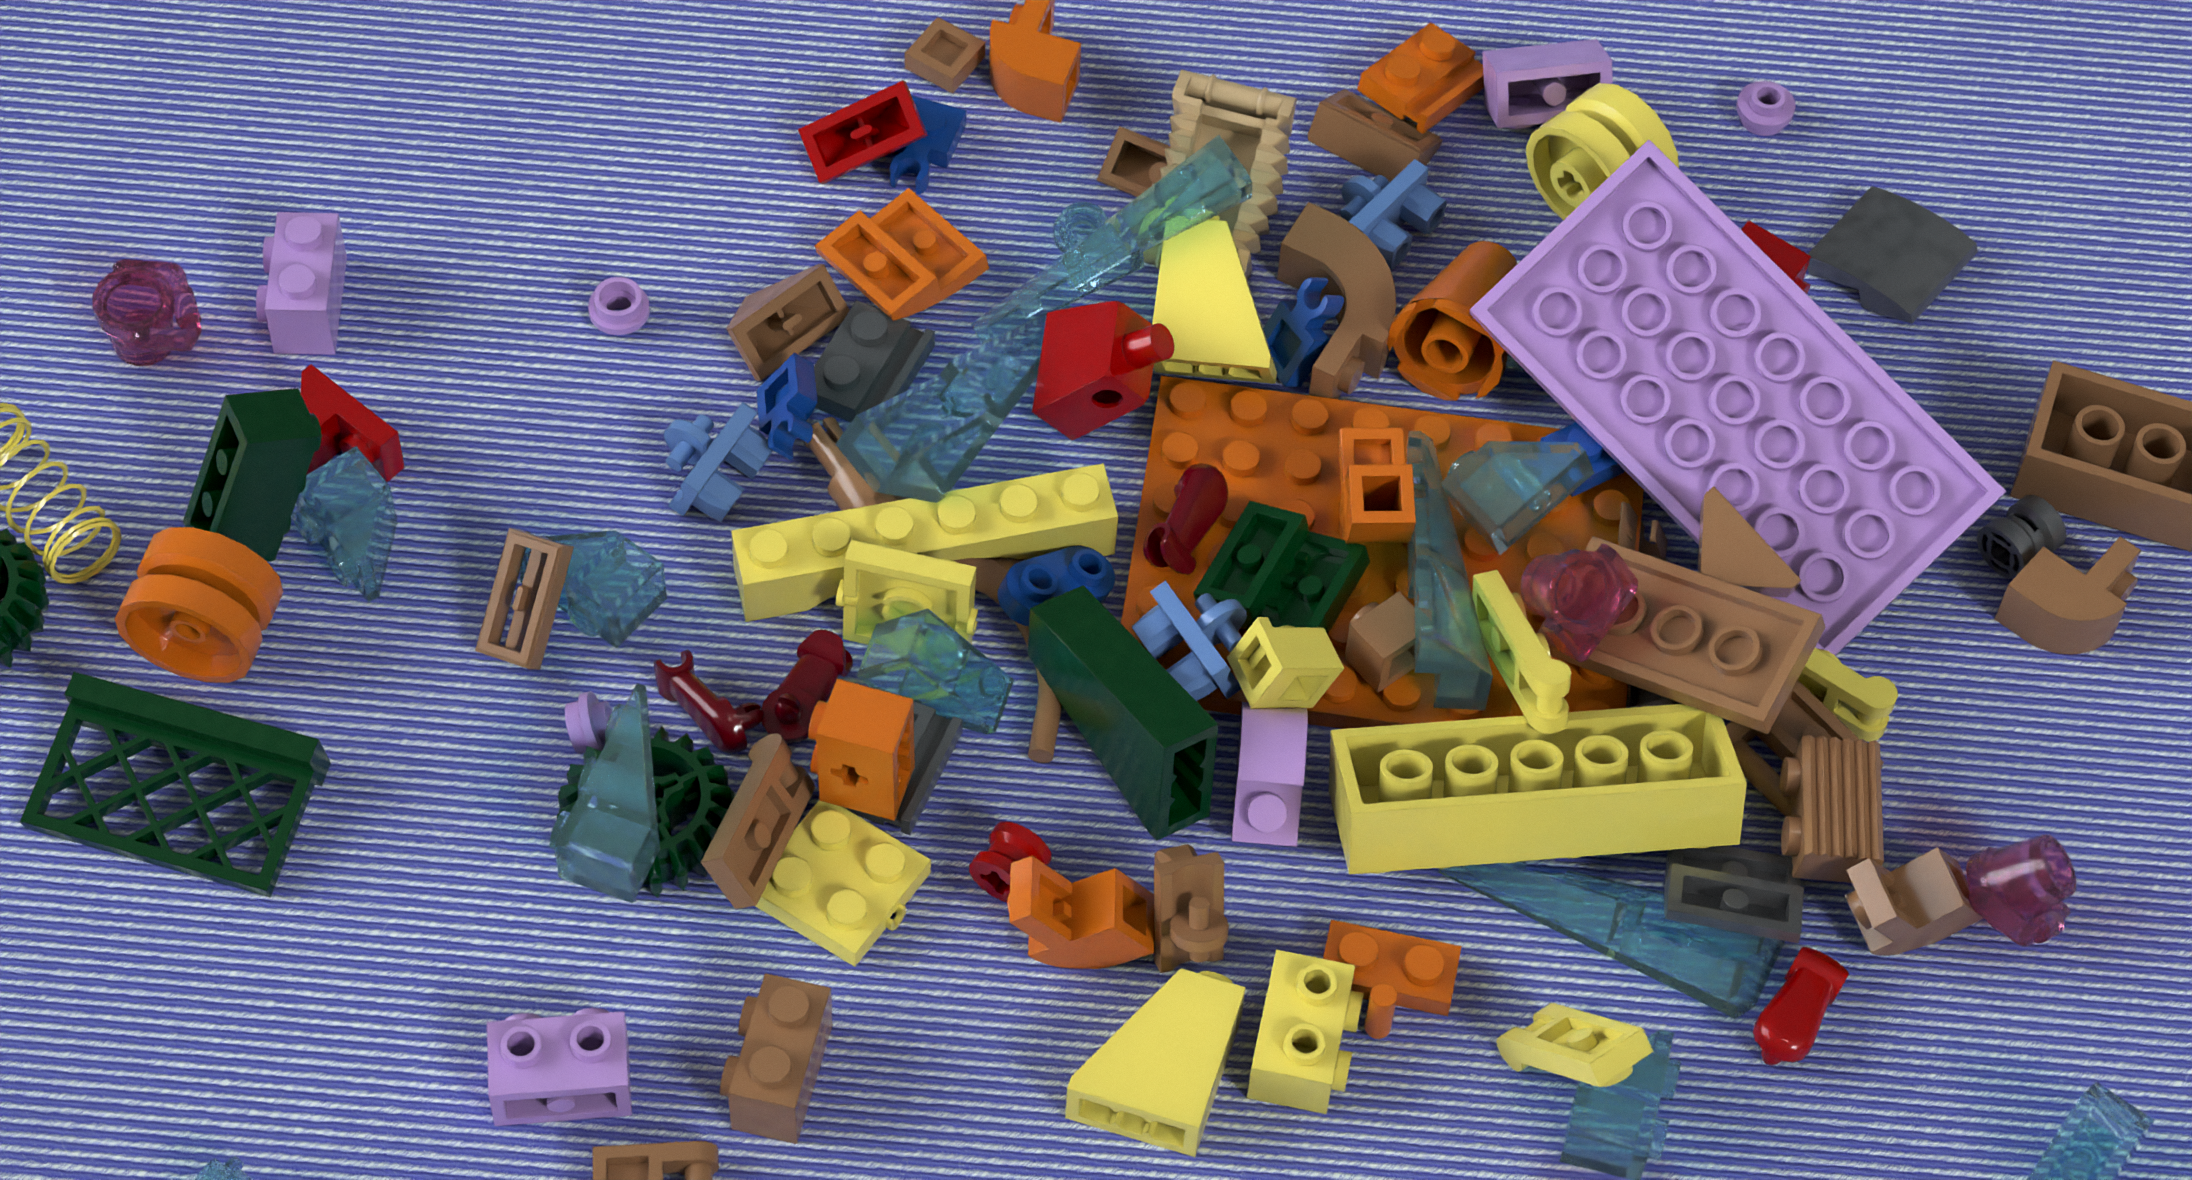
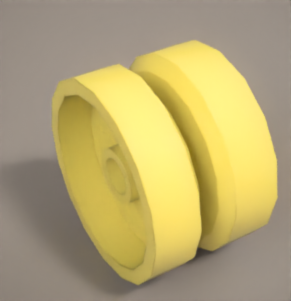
M1598 83L1586 90L1568 104L1565 111L1550 118L1532 132L1526 146L1527 167L1534 184L1549 207L1562 220L1568 217L1648 140L1659 148L1678 168L1679 162L1678 153L1670 132L1656 112L1638 95L1617 84Z

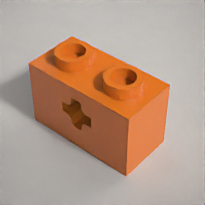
M836 679L828 702L821 700L817 702L808 730V738L816 741L811 758L810 772L818 774L819 801L895 821L915 767L914 699Z

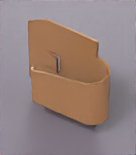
M1621 502L1618 542L1620 546L1635 550L1638 516L1631 505L1625 502ZM1652 520L1650 542L1644 538L1645 526L1641 521L1639 552L1666 561L1668 540L1659 521Z

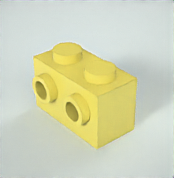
M1276 949L1251 1066L1247 1092L1248 1099L1327 1114L1331 1090L1345 1092L1352 1052L1340 1050L1343 1030L1357 1032L1364 996L1362 992L1351 990L1356 965Z

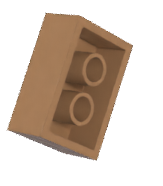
M2053 360L2036 403L2010 497L2021 499L2026 495H2036L2046 500L2056 511L2191 552L2192 402Z

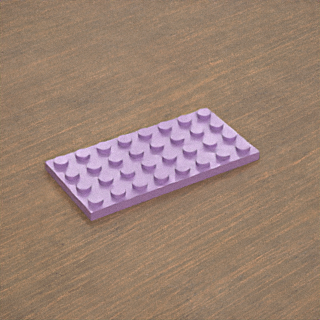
M1650 140L1646 141L1470 309V315L1603 447L1698 545L1701 503L1704 494L1714 486L1801 579L1797 589L1788 597L1772 598L1822 614L1826 628L1815 648L1829 651L1835 656L2006 492L1981 465Z

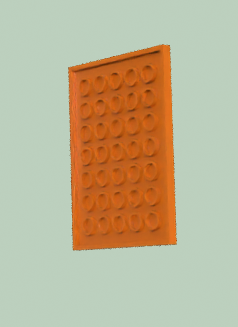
M1161 376L1121 624L1146 649L1132 629V626L1149 610L1158 605L1150 591L1165 580L1193 619L1197 621L1202 614L1195 606L1193 593L1249 501L1304 514L1310 532L1343 540L1339 514L1341 480L1338 437L1340 428L1403 427L1405 464H1412L1416 515L1413 535L1409 543H1357L1366 546L1370 563L1328 633L1344 669L1315 706L1307 708L1308 724L1348 729L1523 716L1522 710L1471 624L1473 575L1498 570L1510 592H1517L1521 596L1526 609L1527 620L1534 632L1538 633L1592 536L1619 545L1618 533L1621 502L1630 504L1638 516L1635 551L1639 552L1644 490L1624 470L1623 474L1576 496L1571 497L1565 487L1560 484L1553 487L1549 495L1542 501L1534 504L1526 503L1527 486L1539 481L1532 477H1524L1517 482L1511 483L1512 466L1516 460L1524 456H1541L1538 453L1541 438L1560 430L1558 428ZM1203 463L1215 466L1222 472L1227 482L1229 493L1225 510L1192 552V556L1196 560V567L1193 573L1189 575L1180 574L1169 566L1164 568L1155 567L1144 556L1143 544L1145 538L1154 524L1166 522L1177 499L1173 491L1174 487L1178 484L1184 471L1191 465ZM1397 592H1400L1433 626L1426 661L1377 693L1344 658L1349 623L1354 615L1367 604L1372 602L1381 604ZM1240 628L1238 632L1243 637L1247 630ZM1182 641L1157 659V661L1167 670L1192 651L1185 641ZM1223 643L1214 645L1235 676L1227 659L1230 652ZM1560 660L1566 663L1571 670L1570 690L1563 697L1568 702L1569 712L1626 708L1627 683ZM1217 688L1197 702L1204 710L1241 715L1242 702L1248 701L1242 689L1226 699L1220 689Z

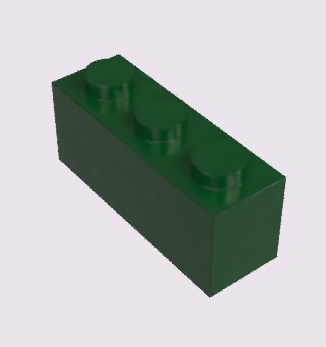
M298 388L225 395L183 519L185 527H194L219 533L247 546L267 562L275 561L284 534H287L290 530L292 512L299 493H302L305 489L307 471L314 452L320 448L322 439L319 420L315 414L309 413Z

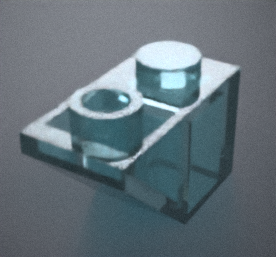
M355 446L306 475V486L304 491L299 493L296 501L297 510L292 512V518L300 534L310 545L319 542L327 551V562L339 582L345 587L354 584L369 603L380 595L398 522L391 487L358 447Z
M616 530L543 536L558 543L574 546L558 607L568 614L573 624L584 634L590 637L599 635L617 648L667 599L664 564ZM527 547L520 568L521 583L523 582L531 549Z
M929 609L876 624L857 673V677L871 688L876 689L878 687L897 695L912 698L918 703L936 709L937 715L952 720L953 716L963 719V728L984 734H991L997 731L1014 682L1012 677Z
M1659 1030L1649 1035L1647 1038L1653 1052L1632 1066V1073L1623 1081L1607 1087H1597L1578 1081L1559 1162L1630 1180H1640L1647 1159L1660 1160L1669 1125V1120L1657 1118L1660 1099L1672 1101L1681 1061L1669 1058L1673 1032Z

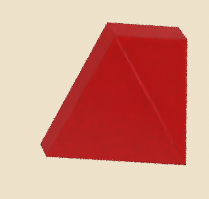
M903 80L798 129L821 184L834 180L928 136L907 83Z

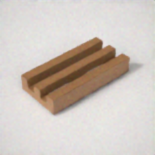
M509 528L475 651L527 669L540 670L574 546L558 543L543 536L533 535L525 530ZM527 547L531 549L522 585L517 588L512 606L514 614L505 646L500 645V640Z

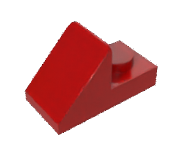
M312 364L302 371L301 395L309 413L315 414L318 418L322 435L320 448L314 452L306 476L313 475L340 451L356 468L360 470L369 468L386 483L405 468L398 431Z

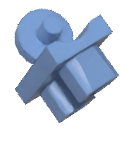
M1416 159L1390 183L1382 175H1377L1373 180L1363 175H1354L1343 184L1341 189L1342 197L1346 204L1340 211L1341 217L1356 226L1376 245L1392 270L1406 257L1411 249L1413 236L1400 227L1407 222L1422 233L1430 234L1442 223L1445 215L1447 201L1426 186L1429 168Z
M742 402L714 441L708 435L714 427V423L706 415L700 414L693 423L683 419H675L664 431V439L672 452L666 458V464L675 471H681L687 462L695 465L668 506L684 516L691 505L712 518L720 522L723 521L745 489L718 471L720 466L726 461L753 480L773 452L768 447V440L750 426L758 413L757 411Z
M1166 580L1151 590L1150 593L1158 605L1149 610L1132 626V629L1149 653L1157 660L1182 641H1185L1192 652L1166 671L1196 701L1209 695L1217 688L1220 689L1226 699L1241 690L1239 682L1230 671L1231 669L1214 647V645L1223 643L1227 650L1231 652L1242 638L1238 630L1244 624L1247 613L1241 603L1236 599H1227L1217 603L1210 593L1203 594L1195 601L1196 608L1202 614L1195 621Z

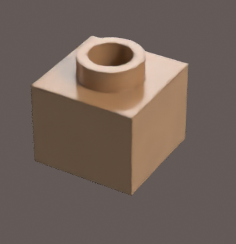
M1397 592L1381 604L1377 602L1367 604L1354 615L1349 623L1344 658L1378 693L1426 661L1433 626L1400 592Z

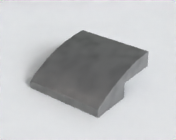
M1871 186L1808 253L1811 256L1808 272L1811 275L1858 289L1862 308L1912 324L1977 254V243L1957 227L1930 210L1892 192Z
M1730 846L1668 850L1664 889V916L1667 920L1799 943L1802 927L1804 887L1800 886L1801 878H1793L1792 876L1793 865L1791 857Z

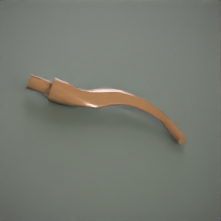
M834 417L823 419V426L827 432H825L819 422L812 425V439L809 443L805 441L803 443L812 451L832 479L827 488L828 493L841 511L909 498L878 456L874 454L861 455ZM999 557L967 558L954 561L977 567L975 590L986 594L999 604L997 592L1001 582L1014 564L1024 560ZM1015 622L1028 647L1029 627ZM1035 666L1039 686L1028 757L1038 763H1048L1054 757L1062 704Z

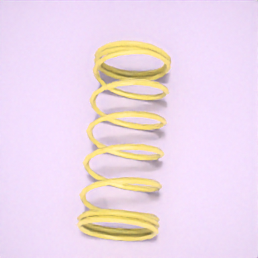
M0 403V413H14L17 417L0 422V429L9 424L17 423L13 435L0 448V468L7 460L27 446L40 444L44 447L45 452L38 466L27 473L22 479L0 486V490L15 487L8 499L7 507L0 504V511L6 512L8 525L13 530L24 534L27 547L35 555L43 556L42 560L45 570L55 581L73 584L87 580L106 567L117 553L122 539L120 528L111 519L105 518V510L100 506L83 507L87 498L86 488L81 484L64 485L69 475L68 466L63 462H47L50 455V445L44 440H29L32 433L31 422L25 418V415L14 404ZM26 427L27 433L22 442L18 445V443L21 441ZM51 466H58L63 470V477L60 483L44 498L25 507L12 508V502L19 489L39 471ZM71 488H76L81 492L79 504L68 516L44 529L30 530L31 523L37 512L55 495ZM33 509L25 529L14 522L11 513ZM87 511H96L100 514V517L81 521L69 528L57 539L49 551V547L56 534L77 515ZM102 527H109L112 530L113 537L110 545L92 565L69 575L56 571L55 564L58 556L80 549L90 542L100 532ZM95 528L81 542L63 550L76 536ZM52 531L45 544L44 551L39 550L32 544L30 535Z

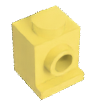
M1257 617L1227 656L1228 662L1251 709L1313 708L1344 669L1325 628L1293 627L1289 625L1273 627L1268 617Z

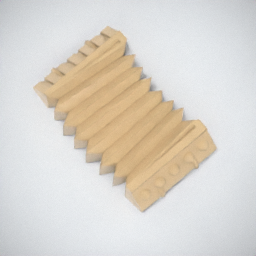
M1181 70L1171 96L1174 115L1169 116L1172 133L1168 135L1171 148L1164 149L1167 166L1160 168L1162 183L1152 184L1154 197L1146 198L1148 214L1135 218L1127 258L1156 265V268L1159 269L1166 216L1183 217L1186 211H1207L1217 214L1220 220L1227 221L1248 280L1252 272L1251 253L1261 252L1259 236L1270 234L1269 221L1266 216L1278 214L1277 198L1275 195L1283 193L1281 176L1288 174L1287 157L1284 155L1290 153L1289 137L1292 133L1297 98L1268 91L1266 87L1259 89L1218 79L1214 74L1206 76Z

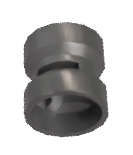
M2026 495L2008 508L2006 518L1997 517L1980 529L1977 535V544L1982 557L1996 573L2007 579H2014L2043 546L2054 552L2065 543L2067 535L2062 518L2052 505L2036 495Z

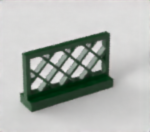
M73 672L64 694L70 704L20 822L23 827L271 897L314 786L323 785L331 764L320 740ZM81 726L105 732L113 749L78 766L71 750ZM117 736L131 740L126 743L120 744ZM151 746L167 749L174 766L139 783L127 758ZM178 753L192 757L185 761H181ZM67 761L70 770L62 773ZM120 762L132 787L96 804L85 779ZM213 762L228 766L236 783L200 800L188 775ZM239 770L253 774L243 779ZM181 779L193 804L157 821L146 796ZM272 780L295 785L286 806L261 817L249 793L250 791ZM75 783L78 784L89 808L65 820L44 815L53 794ZM243 796L255 821L219 838L207 813ZM139 800L150 825L125 838L111 834L103 817ZM200 817L212 842L187 855L172 851L164 834ZM96 821L99 830L85 826ZM278 826L274 839H272L268 830ZM262 834L269 851L260 874L256 875L233 868L226 851ZM157 838L161 848L146 843ZM219 855L223 865L207 860Z

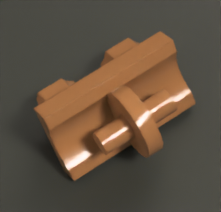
M1188 844L1157 851L1154 854V962L1160 973L1172 971L1179 964L1188 961L1199 963L1223 960L1224 944L1229 936V924L1224 916V861L1218 852L1197 855L1193 846Z

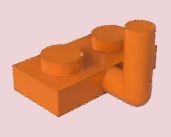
M1331 919L1323 959L1356 965L1351 990L1364 993L1363 999L1369 1000L1364 1024L1365 1031L1373 1039H1382L1390 1033L1396 1006L1448 1016L1462 946Z

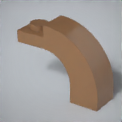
M1308 202L1281 242L1277 280L1299 289L1307 278H1327L1329 281L1321 291L1320 301H1322L1325 295L1343 296V306L1335 316L1339 326L1312 366L1309 389L1310 396L1338 399L1342 392L1350 395L1354 391L1362 373L1379 379L1389 355L1387 340L1391 323L1395 318L1396 290L1390 268L1376 245L1361 230L1344 218Z

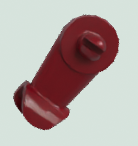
M1203 463L1191 465L1184 471L1178 484L1174 487L1173 491L1177 499L1166 522L1154 524L1145 538L1143 544L1144 556L1155 567L1164 568L1169 566L1180 574L1189 575L1193 573L1196 567V560L1192 556V552L1225 510L1229 493L1227 482L1222 472L1215 466Z
M816 630L798 646L797 657L799 660L779 687L771 692L763 701L761 709L765 715L761 722L768 735L778 733L788 744L807 739L810 720L819 700L828 702L838 676L845 677L852 669L853 659L850 653L845 649L842 639L831 631Z
M688 649L681 652L682 664L680 666H666L661 659L654 661L659 694L669 701H678L710 741L723 752L733 754L747 748L745 731L759 725L765 715L759 704L747 702L733 708L724 696L718 698L695 675L693 655Z

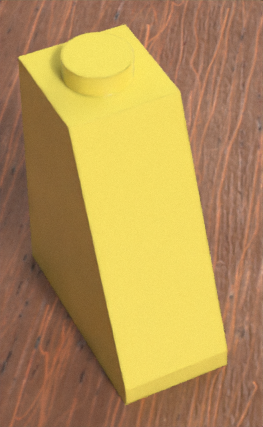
M1201 210L1186 211L1183 217L1166 216L1152 324L1161 323L1168 328L1174 340V353L1170 359L1155 363L1153 366L1155 372L1276 384L1277 370L1227 221L1220 220L1217 214Z
M1180 968L1071 1076L1067 1087L1065 1118L1196 1157L1241 1021L1246 987L1233 984L1229 978L1216 972L1201 971L1196 973Z

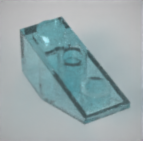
M639 683L636 684L626 705L617 704L613 709L605 732V740L607 742L599 758L590 757L587 760L578 782V794L580 795L571 812L564 810L560 813L550 836V848L555 850L559 878L630 903H634L660 850L647 690L645 685Z

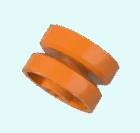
M169 527L155 533L136 571L138 579L132 581L116 614L115 623L119 635L142 657L154 665L181 677L206 683H230L245 677L262 643L261 631L266 630L282 597L283 588L279 575L265 559L250 548L219 533L194 527Z

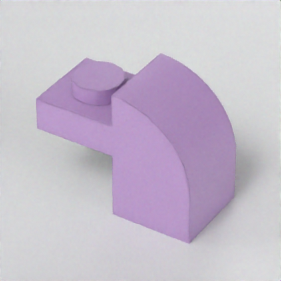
M1242 702L1232 841L1297 847L1306 762L1307 708L1251 709L1248 702Z

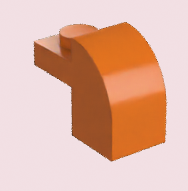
M1026 0L1024 5L1016 3L1008 23L995 19L991 22L989 77L992 87L997 95L1014 109L1062 123L1080 81L1081 43L1051 35L1054 28L1055 0Z
M1403 427L1340 428L1338 437L1341 480L1339 514L1341 532L1345 544L1409 543L1415 528L1416 515L1412 464H1405Z
M1034 856L1011 863L1010 893L1007 899L1009 923L1029 935L1028 956L1032 959L1061 968L1100 969L1120 965L1154 953V894L1117 868L1071 882Z

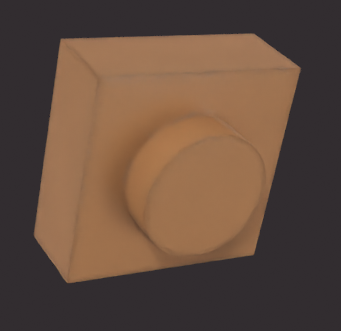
M937 17L905 52V69L953 94L985 58V41Z

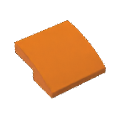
M910 188L906 189L871 218L866 216L861 210H858L815 245L816 252L893 321L911 316L941 302L989 269L986 254Z

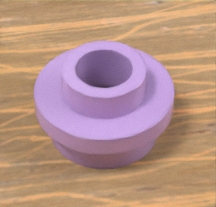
M1757 81L1748 84L1740 91L1736 103L1737 113L1742 125L1749 132L1760 136H1771L1779 133L1791 122L1796 107L1792 94L1785 87L1770 81Z
M612 277L602 281L596 287L588 303L589 317L593 325L600 331L611 335H625L638 330L645 324L650 312L646 293L636 282L625 277ZM619 308L625 309V310H621V311H613V310L619 309Z
M589 691L581 693L578 701L565 705L566 727L575 751L578 754L585 753L586 747L589 746L604 752L606 750L605 740L609 732L615 737L617 736L615 717L608 701L599 702L596 695Z

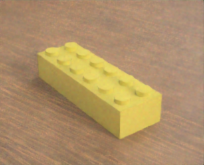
M1685 704L1569 712L1567 726L1562 731L1553 734L1540 733L1534 730L1524 715L1331 730L1328 791L1349 875L1363 873L1379 874L1389 871L1428 868L1444 869L1454 866L1493 863L1508 864L1519 861L1558 858L1573 859L1584 856L1622 853L1638 854L1648 851L1687 848L1703 849L1713 846L1740 844L1747 782L1725 723L1721 717Z

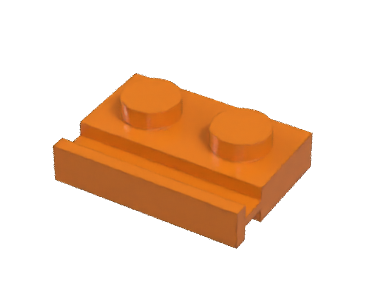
M1430 22L1363 71L1357 90L1400 120L1409 117L1417 123L1416 130L1424 134L1484 88L1483 64L1474 59L1476 53L1474 50Z

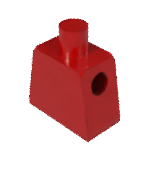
M1115 300L1047 313L1032 413L1069 439L1074 440L1144 405L1150 395L1154 364L1170 359L1174 353V340L1170 331L1161 323L1151 324L1126 304Z

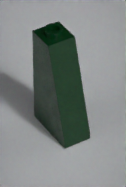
M1084 585L1057 597L1049 598L1043 603L1030 608L1029 658L1150 835L1158 841L1210 816L1218 723Z

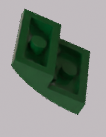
M1249 501L1193 594L1195 601L1206 593H1210L1217 603L1227 599L1239 601L1247 613L1246 620L1241 626L1245 630L1250 628L1257 617H1268L1273 627L1285 625L1293 627L1325 628L1328 634L1369 565L1370 560L1365 545L1357 543L1345 544V540L1310 532L1304 514Z

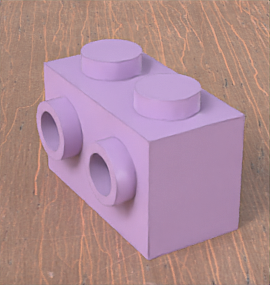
M1597 39L1482 51L1484 105L1497 128L1526 129L1536 124H1543L1555 115L1565 111L1568 104L1589 88L1598 83L1613 84L1612 59Z
M277 212L274 237L266 236L264 238L263 267L265 273H269L268 285H259L257 288L256 313L259 322H267L274 354L335 355L347 262L338 213Z
M586 1008L569 1016L543 1018L536 1014L519 1013L511 1015L503 1021L487 1022L488 1091L495 1126L632 1116L629 1041L625 1011L609 1012L601 1008Z

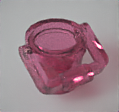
M131 259L117 261L112 267L113 272L109 273L98 283L92 295L95 318L101 329L106 332L118 357L127 364L147 366L162 361L171 351L192 350L202 332L200 325L201 315L193 289L188 285L183 268L172 262ZM173 315H175L176 322L181 329H174Z
M1601 543L1596 551L1572 549L1561 553H1546L1534 558L1527 565L1522 575L1520 590L1523 601L1528 608L1546 618L1541 628L1558 650L1578 662H1584L1602 641L1635 595L1638 588V580L1618 552L1610 546ZM1567 632L1576 634L1571 638Z
M2043 834L2000 848L1988 847L1970 856L1966 866L1967 881L1970 889L1969 903L1973 909L1985 918L1992 928L2000 933H2004L2012 941L2024 947H2028L2033 943L2040 944L2046 942L2063 931L2064 920L2070 914V909L2062 901L2074 894L2077 881L2071 860L2057 839L2050 834Z

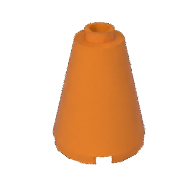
M1477 241L1468 245L1395 316L1389 330L1388 350L1390 352L1393 347L1400 361L1397 366L1398 371L1404 379L1420 391L1442 400L1458 401L1461 394L1478 393L1475 399L1486 396L1499 384L1506 369L1508 353L1470 315V309L1518 264L1515 257L1505 247L1490 241Z

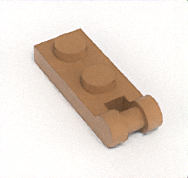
M778 733L761 738L750 749L748 756L752 764L701 860V864L735 909L757 905L815 789V783L805 768L801 766L795 767L790 760L792 751Z

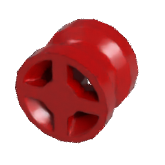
M1003 821L999 822L990 833V846L987 851L979 852L970 863L969 873L984 891L1003 902H1007L1010 893L1011 863L1034 856L1048 866L1052 859V853L1047 844L1028 828L1017 823Z

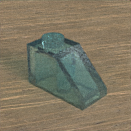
M1488 441L1478 451H1469L1460 456L1448 470L1447 477L1441 484L1451 505L1501 555L1590 478L1594 471L1586 450L1578 442Z
M2095 1082L2079 1098L2027 1180H2116L2155 1120L2098 1082Z

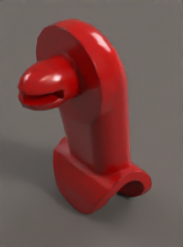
M1803 947L1800 949L1784 977L1786 982L1754 1023L1753 1035L1761 1048V1056L1765 1064L1773 1066L1781 1061L1797 1062L1803 1060L1808 1055L1815 1042L1828 1004L1832 1005L1849 975L1848 971L1836 960L1812 948Z

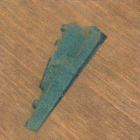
M1217 135L972 323L971 326L982 347H985L1047 316V313L1059 310L1143 268L1144 251L1252 198V180L1220 135Z
M1067 304L1056 310L1072 308V306ZM1047 314L950 360L939 376L856 415L835 445L874 492L934 503L941 501L1037 378Z
M1409 431L1407 439V464H1412L1416 524L1411 541L1407 543L1408 598L1414 599L1415 672L1434 673V708L1485 710L1493 675L1433 439L1421 431Z
M1526 861L1508 864L1493 863L1454 866L1439 869L1440 874L1734 1019L1756 1006L1785 941L1667 920L1664 916V892L1569 870L1563 876V880L1527 870Z

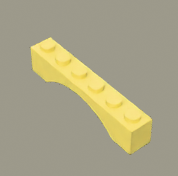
M1102 463L731 530L733 567L745 622L808 611L830 597L837 595L841 579L844 580V558L851 540L874 545L883 544L897 550L951 560L999 557L1027 560L1071 546L1089 547L1103 556L1115 554L1118 513L1105 466Z

